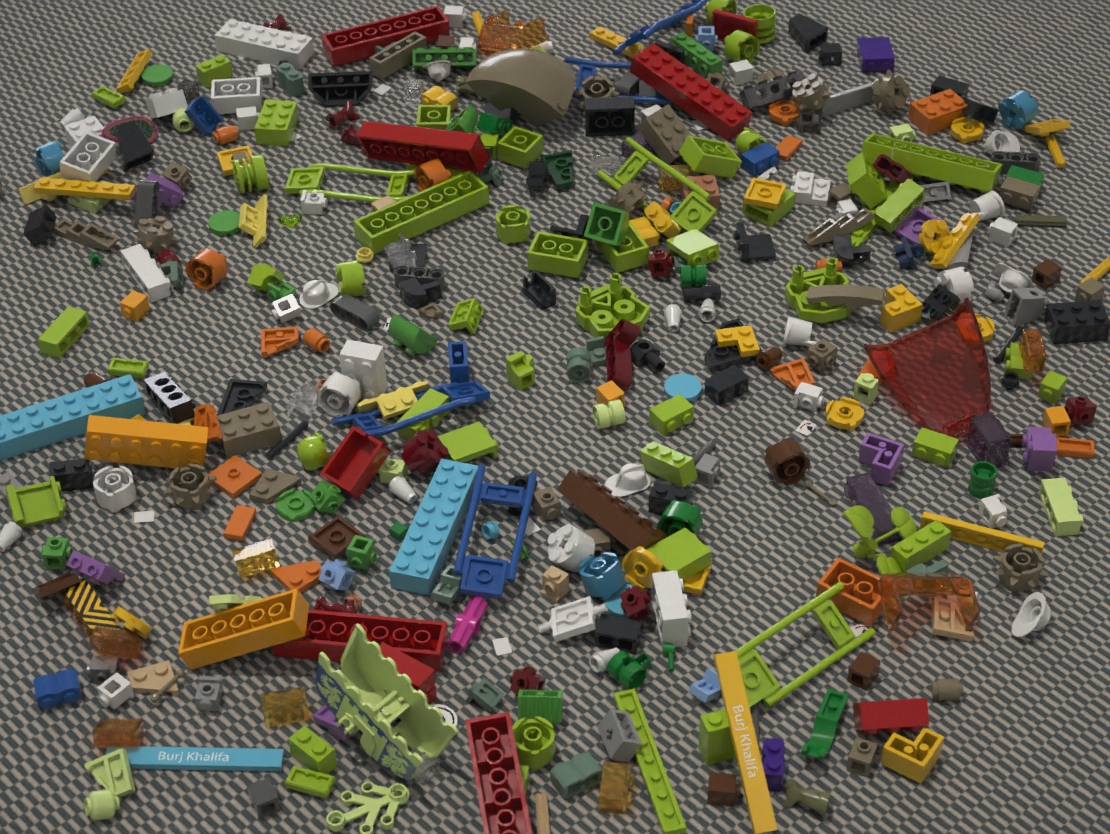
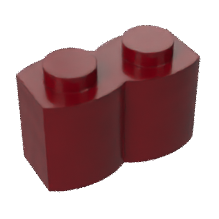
M880 154L873 164L878 171L899 184L904 183L908 178L911 180L914 176L909 169L884 154Z

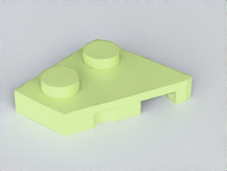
M118 749L84 764L85 768L95 776L96 781L105 789H110L114 796L120 798L135 791L128 755L125 749Z

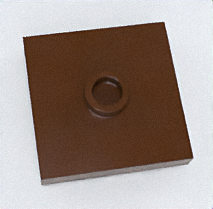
M338 515L308 536V540L335 561V559H340L346 555L347 547L355 535L366 536Z
M67 573L34 587L32 592L34 596L39 598L50 594L56 595L63 592L64 588L80 582L77 574Z

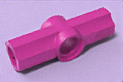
M475 596L471 598L463 614H458L454 631L447 642V648L453 653L460 654L464 652L472 636H477L481 619L488 608V602L482 597Z

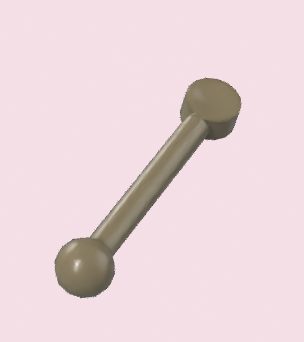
M806 480L804 482L806 488H811L829 502L828 505L830 507L836 506L837 501L835 499L827 497L814 487L811 481Z
M178 670L176 675L157 693L151 694V702H158L159 696L177 679L184 677V671Z

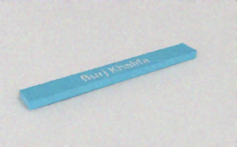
M107 746L105 755L121 748L125 749L130 769L282 772L285 753L284 749Z

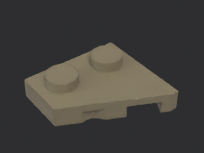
M267 468L250 492V500L268 505L291 486H299L301 484V477Z

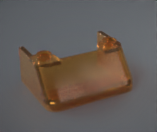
M507 10L496 15H489L483 22L477 41V49L480 52L493 54L507 49L534 48L548 41L543 18L540 16L530 22L517 20L511 25Z
M884 573L878 582L889 631L894 630L903 614L899 596L956 595L965 631H970L981 613L972 582L962 576L951 573Z

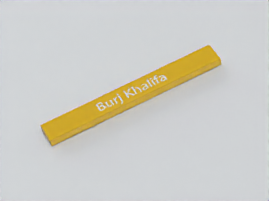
M737 651L715 654L713 658L753 834L776 831L777 825Z

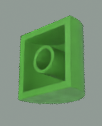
M469 105L449 122L445 130L476 133L478 130L475 127L478 122L476 110Z
M593 202L584 236L619 246L628 231L629 213Z
M396 314L390 320L388 330L390 336L394 338L392 342L400 347L404 344L407 346L405 350L414 356L416 353L425 354L429 352L439 340Z

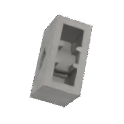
M609 709L597 726L610 759L629 763L642 745L629 712Z

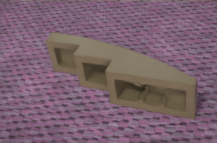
M863 208L854 216L846 213L837 221L829 218L803 237V240L810 246L833 240V235L849 234L875 217L871 211Z
M63 218L53 228V233L96 249L109 250L119 241L118 237L92 223L87 226L78 220L72 223Z
M859 285L814 286L808 288L806 300L808 304L826 301L828 307L846 304L847 309L883 304L885 290Z

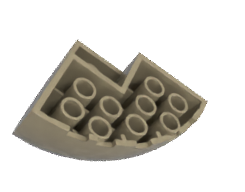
M514 48L493 53L486 59L481 60V63L473 68L465 81L467 85L498 110L502 111L513 107L536 126L564 117L574 92L575 74L568 64L551 54L535 49Z

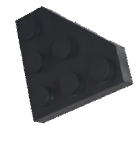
M737 318L734 320L723 322L720 326V329L741 327L744 325L740 321V319ZM714 337L710 349L705 353L704 361L711 371L714 372L755 360L757 355L741 357L737 345L719 347L716 337Z

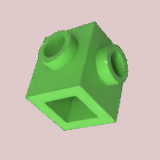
M323 480L318 483L310 494L316 504V509L322 513L327 512L334 515L345 501L339 487Z
M358 535L353 537L346 550L349 566L368 571L370 565L375 563L377 558L373 539Z
M48 537L46 544L42 546L41 550L45 569H66V564L73 552V547H70L68 538Z

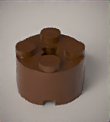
M792 437L771 445L765 450V464L777 483L784 482L785 485L794 484L803 479L805 471L810 469V460L800 444Z

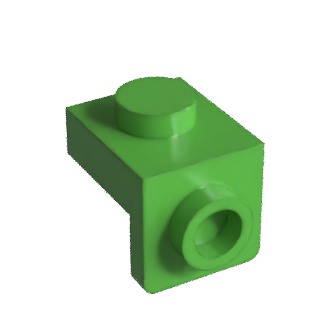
M281 282L277 286L272 283L267 284L268 298L272 301L279 300L290 294L296 295V288L285 282Z

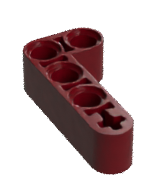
M621 319L608 334L605 341L607 382L612 380L620 389L625 391L632 382L630 345L638 337L640 326Z

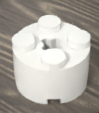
M964 267L939 272L938 276L934 278L935 287L941 284L953 292L961 300L959 304L970 302L973 299V296L970 297L971 292L974 291L973 280L970 273L963 270L965 269Z
M334 372L327 378L319 390L317 402L318 404L321 402L324 406L323 410L331 416H348L361 397L360 383L356 379H351L339 372Z
M107 466L95 474L93 486L97 502L101 507L116 513L136 501L137 496L133 475L127 467L119 466V468H113V466Z
M566 524L555 533H551L547 540L549 543V559L572 572L580 571L579 565L590 554L593 555L595 551L594 539L571 524Z

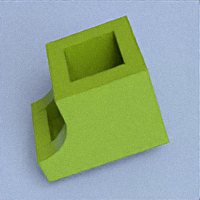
M262 263V265L254 264L247 283L255 290L268 293L267 284H279L283 281L284 275L266 263Z
M522 351L506 358L507 380L519 391L535 384L534 359L530 354L526 355Z

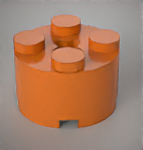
M436 158L415 167L414 178H418L419 184H417V187L421 192L451 179V173L448 169H445L441 160Z
M204 248L187 262L186 274L188 278H192L193 284L197 288L209 290L227 276L226 257L214 250Z

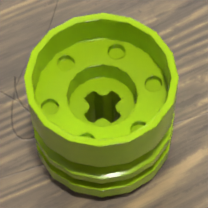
M755 4L745 8L743 16L758 20L757 38L760 44L774 40L776 37V10L772 6L765 4Z
M262 154L250 156V164H247L244 157L241 158L242 166H240L238 159H233L232 173L240 194H245L244 186L251 193L252 184H255L258 191L269 189L268 175Z

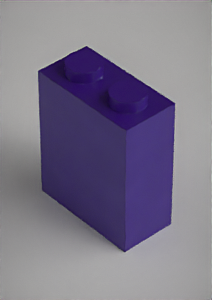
M889 37L858 38L856 52L862 73L894 71L895 57Z

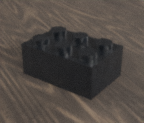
M634 96L584 98L585 137L635 135Z
M1101 300L1047 304L1044 322L1053 345L1108 341L1110 320Z

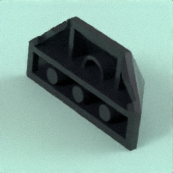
M372 71L308 73V90L326 107L345 106L348 100H352V106L359 105L373 88Z

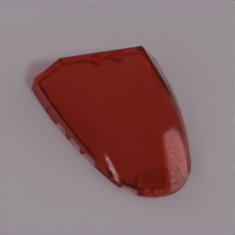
M968 297L950 316L887 344H863L867 355L885 386L902 408L921 427L953 438H960L974 432L985 421L991 406L990 370L983 336Z

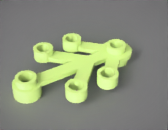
M369 781L364 782L361 785L362 795L353 794L352 791L347 790L342 792L340 796L341 803L344 806H351L353 804L363 806L345 814L337 810L330 812L326 817L327 826L330 830L338 832L344 828L345 823L368 814L364 824L360 826V834H374L373 826L380 809L389 804L386 814L380 818L383 829L390 830L394 827V816L398 806L406 803L409 799V790L401 783L393 784L390 788L374 785ZM374 794L383 796L379 799L370 798Z

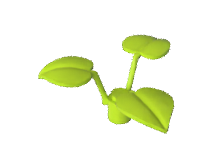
M859 505L848 508L843 514L849 519L857 534L863 538L858 541L859 543L853 545L854 555L858 559L868 557V559L877 558V567L882 578L894 583L893 593L902 580L901 568L893 557L887 558L885 554L874 553L878 549V542L898 531L903 539L916 532V524L913 518L904 508H894L891 512V519L897 528L874 540L869 539L874 532L872 528L874 518L870 511L864 506Z

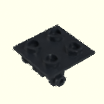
M939 284L922 302L921 316L937 328L946 320L942 315L948 318L949 316L945 312L948 311L952 314L951 310L954 311L960 305L959 302L961 300L953 292Z

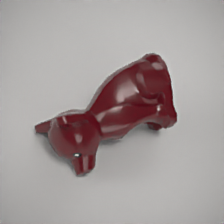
M278 14L277 18L270 24H263L264 27L272 29H291V26H287L283 14Z
M352 100L346 102L342 111L333 112L325 116V120L330 124V129L339 128L346 119L358 120L360 118L352 107Z
M351 123L349 127L344 129L341 141L351 145H361L356 137L358 130L355 129L354 124ZM361 147L362 153L366 155L363 148Z
M319 596L313 609L357 614L353 599H348L342 605L338 602H328L325 596Z

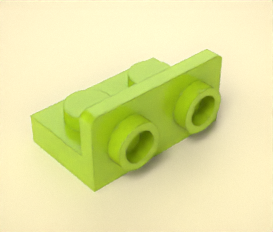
M476 298L457 302L448 323L449 329L453 331L467 327L470 334H475L484 312L482 305L479 304Z

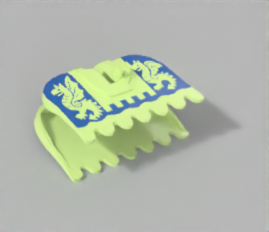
M360 624L355 625L342 655V672L338 669L335 671L331 667L330 660L324 652L319 654L315 682L323 702L339 719L336 725L338 727L341 723L345 725V735L347 733L353 735L361 730L363 735L360 743L366 753L396 776L406 781L413 779L417 775L416 771L423 761H434L439 757L452 738L459 732L454 724H447L443 720V714L439 708L431 707L428 704L427 696L423 691H416L412 687V681L408 675H401L397 671V665L393 659L383 657L378 643L368 641L366 632ZM399 717L402 721L392 729L390 724Z

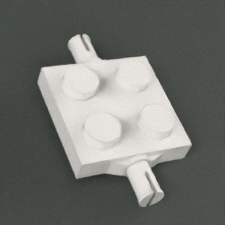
M591 596L552 608V616L549 622L538 625L539 632L543 633L552 630L556 642L596 629L595 618L597 614L608 612V607L606 603L594 607Z

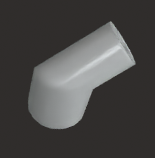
M990 281L986 291L987 297L1001 302L1004 299V294L1001 293V290L997 289L995 281Z

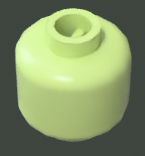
M185 108L178 109L172 116L175 129L183 133L192 130L194 127V123L185 113Z
M110 789L92 791L89 793L88 798L84 799L85 814L90 816L93 821L113 818L116 810H119L120 807L118 796H114Z

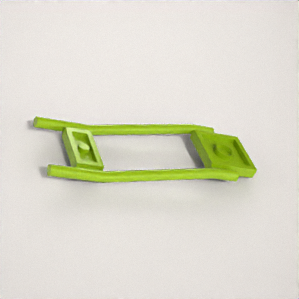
M627 137L625 142L636 151L617 171L613 179L602 170L597 172V176L615 190H618L628 181H634L650 160L693 190L671 215V219L680 227V232L677 235L681 233L682 229L687 232L693 229L702 232L719 213L717 209L706 202L711 198V195L654 156L632 138ZM643 202L644 205L641 207L643 210L649 206L645 202Z
M329 163L309 164L308 168L291 169L285 186L286 194H300L301 197L303 190H307V193H324V197L371 203L383 198L320 190L325 170L391 177L386 196L389 195L398 202L409 197L405 196L409 177L414 176V170L391 171Z
M842 582L836 583L735 650L737 651L749 708L761 699L764 700L767 708L771 707L876 635L875 630L869 628L855 638V634L834 603L829 600V598L844 589ZM812 610L813 615L838 650L781 689L780 684L754 648Z

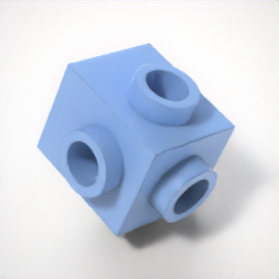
M698 26V35H695V41L709 51H714V45H717V35H714V26Z
M335 559V561L326 560L320 570L321 574L318 580L324 582V586L331 590L348 591L356 572L346 567L347 563L339 559Z

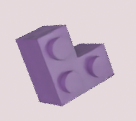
M152 172L146 179L159 183L158 207L161 203L176 208L185 196L177 184ZM135 194L134 197L132 198V200L134 201L135 204H136V194Z
M1027 427L1026 434L1022 435V446H1025L1026 450L1023 452V463L1027 464V471H1051L1057 454L1056 434H1052L1051 428Z
M867 432L860 444L859 462L871 465L870 480L889 486L902 463L905 444Z

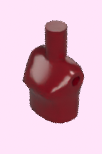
M164 250L157 254V260L160 264L168 261H177L182 266L180 259L173 250Z

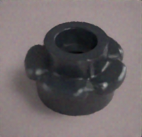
M1006 372L1003 378H1001V384L1007 389H1013L1019 386V377L1014 372Z

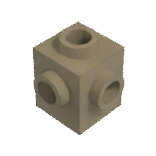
M717 72L708 74V78H706L708 82L714 86L719 84L718 88L724 93L728 91L729 82H727L728 80L724 74Z
M173 161L162 173L165 179L177 184L181 191L189 185L192 179L189 173L190 170L186 166H180Z
M825 339L820 340L809 347L807 363L817 370L823 371L836 362L837 347Z

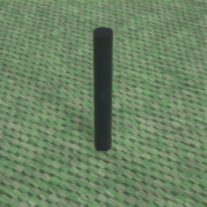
M1017 327L994 357L993 361L999 364L1005 356L1006 347L1010 348V343L1017 341L1024 331L1022 327Z
M303 420L265 454V457L271 460L308 427V423Z

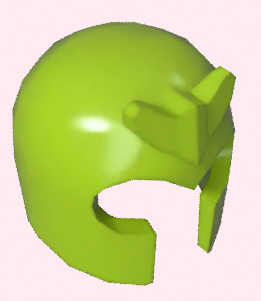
M744 127L745 131L737 136L735 146L738 153L742 154L767 142V140L754 130Z
M317 431L314 432L313 436L302 439L298 444L297 456L304 469L308 471L325 466L331 458L330 451H327V443L324 437Z

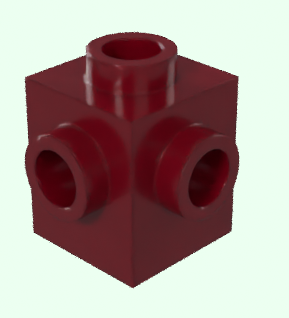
M656 250L648 259V268L652 277L669 275L675 265L674 257L671 256L670 250Z
M1077 396L1076 398H1067L1064 408L1071 420V424L1080 425L1093 423L1097 406L1088 397Z
M637 585L627 588L625 592L620 594L622 600L620 603L621 608L629 618L640 620L654 613L650 603L652 597L648 590H644Z
M528 666L516 669L510 678V690L516 692L517 697L519 689L543 690L546 676L537 674L536 669Z

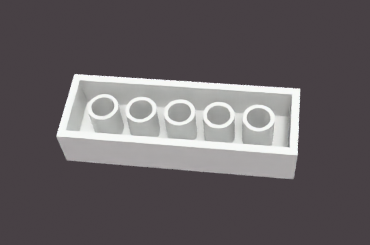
M229 19L215 34L216 48L219 52L278 65L279 60H286L294 66V69L298 70L314 54L312 37L258 26L248 22H240L234 19Z

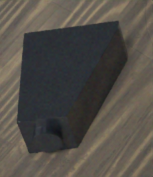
M800 13L789 19L788 33L805 53L812 51L827 41L828 27Z
M134 120L122 123L118 128V143L122 170L125 172L152 160L154 149Z

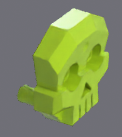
M827 258L825 268L804 272V267L801 265H797V270L796 266H793L792 277L785 286V298L790 307L796 311L799 319L826 323L846 318L854 310L847 309L846 304L828 307L826 301L808 304L806 300L809 287L849 285L850 282L845 274L837 272L838 260L836 258Z
M619 273L610 274V284H606L593 291L588 286L580 288V297H578V305L575 310L576 321L583 329L590 331L594 338L603 336L606 340L610 331L621 319L640 326L641 331L650 316V306L636 298V294L628 286H621V275Z

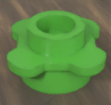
M514 541L511 542V544L513 545V547L510 549L511 554L514 548ZM524 544L522 545L520 561L524 558H530L527 554L528 548Z

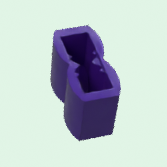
M766 738L763 742L762 764L769 791L780 792L783 788L785 744L782 739Z

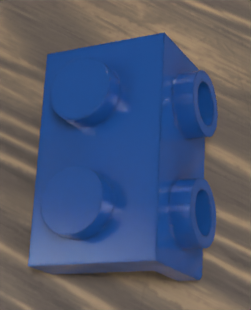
M203 95L192 100L185 110L186 115L204 136L209 135L215 125L223 121V118Z

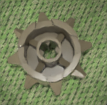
M887 70L884 77L878 76L872 85V89H874V97H872L874 104L878 109H886L888 115L892 114L893 109H901L910 95V88L907 87L905 80L901 76H893L891 70Z
M811 74L806 79L795 82L792 91L795 101L791 106L798 104L802 112H805V110L814 112L826 105L825 101L830 99V93L827 89L832 84L825 85L823 79L817 77L816 74Z
M591 76L583 80L581 90L575 92V95L582 99L580 107L584 106V98L620 96L619 92L613 90L615 82H611L604 76L602 78L600 76L596 78Z
M633 180L628 181L617 190L615 198L611 197L608 200V205L627 211L630 217L632 215L631 212L634 209L636 211L644 205L643 202L648 198L647 194L642 190L643 182L636 184Z
M163 216L140 219L138 229L132 230V233L138 237L133 241H136L137 245L141 244L144 250H154V254L170 250L173 243L179 242L173 236L178 232L173 231V225L166 221Z
M188 464V467H182L181 469L177 467L171 472L169 478H166L170 483V487L163 493L164 495L172 496L175 505L198 510L210 499L211 493H215L210 485L217 478L216 476L208 475L206 469L198 464Z
M1021 543L1012 544L1005 548L1002 555L993 556V560L1000 565L999 570L994 572V574L999 576L1000 581L1011 592L1017 593L1038 586L1040 578H1048L1049 576L1042 569V564L1047 559H1043L1041 553L1034 547L1032 550L1030 547H1023Z

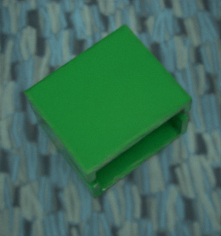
M397 521L389 528L390 535L402 541L408 532V528Z
M644 652L634 659L645 667L646 670L651 667V658Z

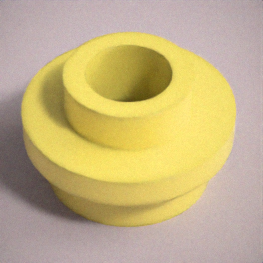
M367 247L360 248L356 254V259L362 263H368L374 258L373 252Z

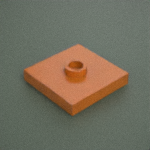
M234 455L208 475L216 476L217 480L212 485L234 499L256 483L262 476V473Z

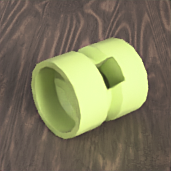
M619 399L609 401L607 405L601 403L592 407L594 422L598 429L610 427L611 423L616 426L626 422L625 410Z

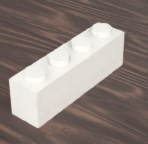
M141 244L121 250L123 265L151 303L171 295L170 288L172 285L169 278H165L162 269L157 267L154 258H150L147 249L144 250Z

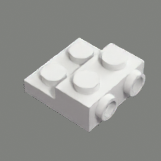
M797 172V175H793L790 190L795 193V203L827 206L831 180L814 179V173Z

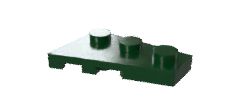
M572 149L541 156V161L548 162L547 174L557 190L573 187Z

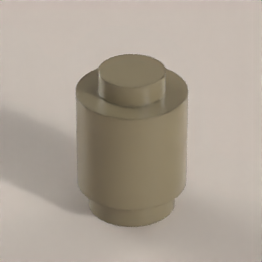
M958 678L931 681L932 699H938V701L959 700L960 696L964 694L963 683H959Z

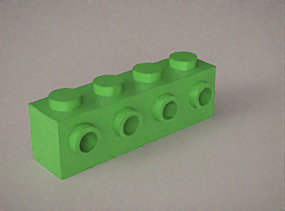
M684 32L670 37V45L685 50L684 63L701 76L708 78L709 73L714 74L717 72L722 74L723 60Z
M419 47L416 50H412L413 68H423L422 66L439 60L452 62L451 68L476 67V49H473V47H464L463 49H457L456 47H448V49L433 47L432 50H425V48Z

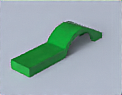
M827 689L816 715L809 742L804 743L802 748V755L819 758V760H824L827 757L837 726L848 702L849 694Z

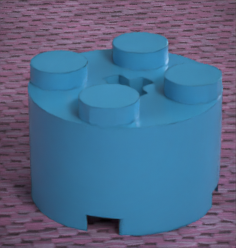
M1022 90L1017 91L999 103L998 108L1004 126L1020 129L1035 119V116L1038 114V105L1034 98L1028 96L1029 93Z
M50 141L32 151L33 154L36 153L37 157L34 160L42 175L51 176L60 172V161L63 159L64 154L62 146L58 141Z
M603 552L601 557L597 558L594 555L590 556L579 565V574L589 596L608 599L613 596L615 591L626 585V579L620 562L614 553Z

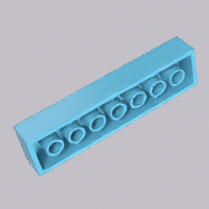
M131 374L1 415L0 461L86 433L89 415L130 419L138 414H146L142 396Z
M446 459L440 460L389 570L391 588L428 596L431 595L468 511L478 465Z

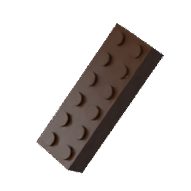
M569 470L557 489L630 550H634L639 546L647 549L667 536L662 530L654 529L652 527L653 523L650 520L639 517V512L630 506L628 508L625 505V500L619 496L614 497L611 494L613 491L605 485H599V480L593 475L589 474L588 476L580 470L578 472Z

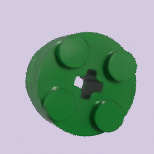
M671 501L658 521L657 528L667 534L666 538L683 528H687L697 536L703 524L700 514L701 510L698 506L686 502Z

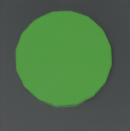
M162 64L149 66L141 73L143 83L145 85L151 84L152 87L167 85L174 78L173 70L169 66Z
M231 210L216 212L208 220L210 231L219 236H226L229 233L233 235L241 230L239 229L240 214Z
M297 489L285 491L277 499L276 510L278 515L284 520L291 522L309 518L316 509V504L310 496L311 493L304 489L302 491H297Z

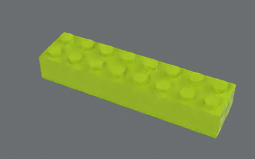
M874 133L863 141L861 150L873 164L880 154H884L909 169L914 176H926L933 181H949V185L959 184L966 189H979L982 193L993 191L998 185L1003 166L1000 163Z
M469 170L354 220L355 238L365 247L370 248L374 255L392 247V244H399L489 204V187Z

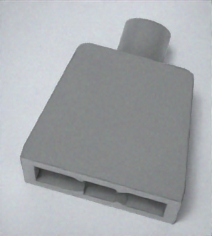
M1035 288L1012 289L1004 318L1013 327L1039 318L1042 308L1049 304V299Z

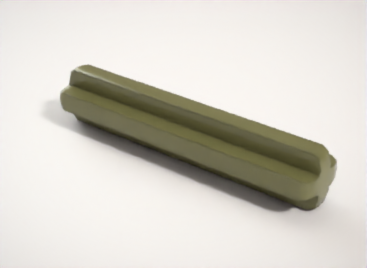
M1015 215L1014 222L1018 225L1065 227L1067 225V217Z

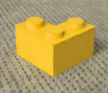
M902 284L886 290L885 305H882L880 323L890 333L921 321L923 304Z
M924 727L913 742L893 732L883 747L881 764L921 784L942 753L944 736Z

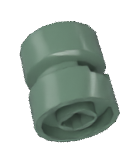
M582 347L573 348L567 354V376L573 382L582 383L591 376V354Z

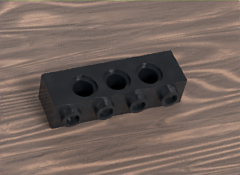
M793 71L784 78L780 75L772 78L773 81L771 82L764 80L759 82L758 86L748 85L743 87L744 90L739 93L743 106L751 110L777 100L792 97L793 84L805 79L803 72L797 73ZM785 82L790 84V89L786 87ZM771 86L775 88V94L772 93ZM756 91L761 93V98L756 96Z
M162 372L144 379L148 396L173 424L195 417L194 409H196L194 400L188 397L186 391L181 390L179 384H175L172 377Z

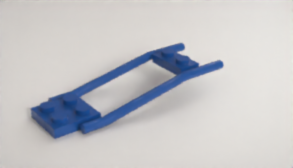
M692 0L691 3L687 2L675 11L674 15L661 19L650 26L646 24L640 28L639 32L637 30L629 34V38L613 50V54L617 56L625 48L642 39L646 40L653 33L670 27L672 24L674 25L688 17V15L694 14L706 5L709 0Z
M565 56L564 61L565 63L580 65L576 89L572 95V98L581 99V97L576 96L575 92L581 90L583 80L595 75L596 68L630 69L631 63L601 62ZM658 91L656 97L634 96V102L669 104L671 106L672 102ZM620 95V96H618V97H631V96Z
M477 380L464 383L451 382L431 387V389L449 396V401L451 402L383 428L374 418L381 415L378 408L369 412L332 418L331 423L333 426L353 422L355 427L372 437L383 436L451 409L482 403L484 400L490 399V391ZM429 389L416 393L415 396L417 400H419Z
M479 465L453 573L455 575L463 574L460 594L501 599L505 581L514 583L516 579L537 474L534 472L529 473L526 489L524 487L484 482L483 484L486 467ZM479 501L481 503L501 506L523 507L510 562L508 560L473 555L465 556Z

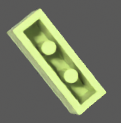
M1066 478L1042 479L1039 495L1055 537L1079 535L1080 527L1083 526V516L1078 512L1077 501L1073 499L1072 488L1068 485Z

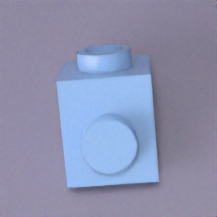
M711 668L706 669L703 679L691 684L688 692L693 694L699 701L705 703L719 697L721 689L717 672Z

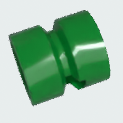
M696 264L694 268L691 265H680L681 288H689L693 284L697 288L702 284H707L706 264Z
M979 461L973 464L968 484L970 495L978 499L992 496L997 477V468L992 463L986 461Z
M626 651L616 653L606 667L608 674L615 680H619V683L627 690L634 688L636 690L647 676L646 668L635 661Z

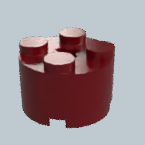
M432 429L428 431L419 430L401 448L403 449L401 455L405 464L412 471L417 470L421 472L419 475L422 476L430 474L438 467L440 460L446 459V455L449 453L447 447L442 444L436 432Z

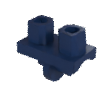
M905 236L901 238L902 244L893 247L901 269L911 266L913 271L917 269L914 258H920L924 254L925 249L922 244L914 243L910 247Z

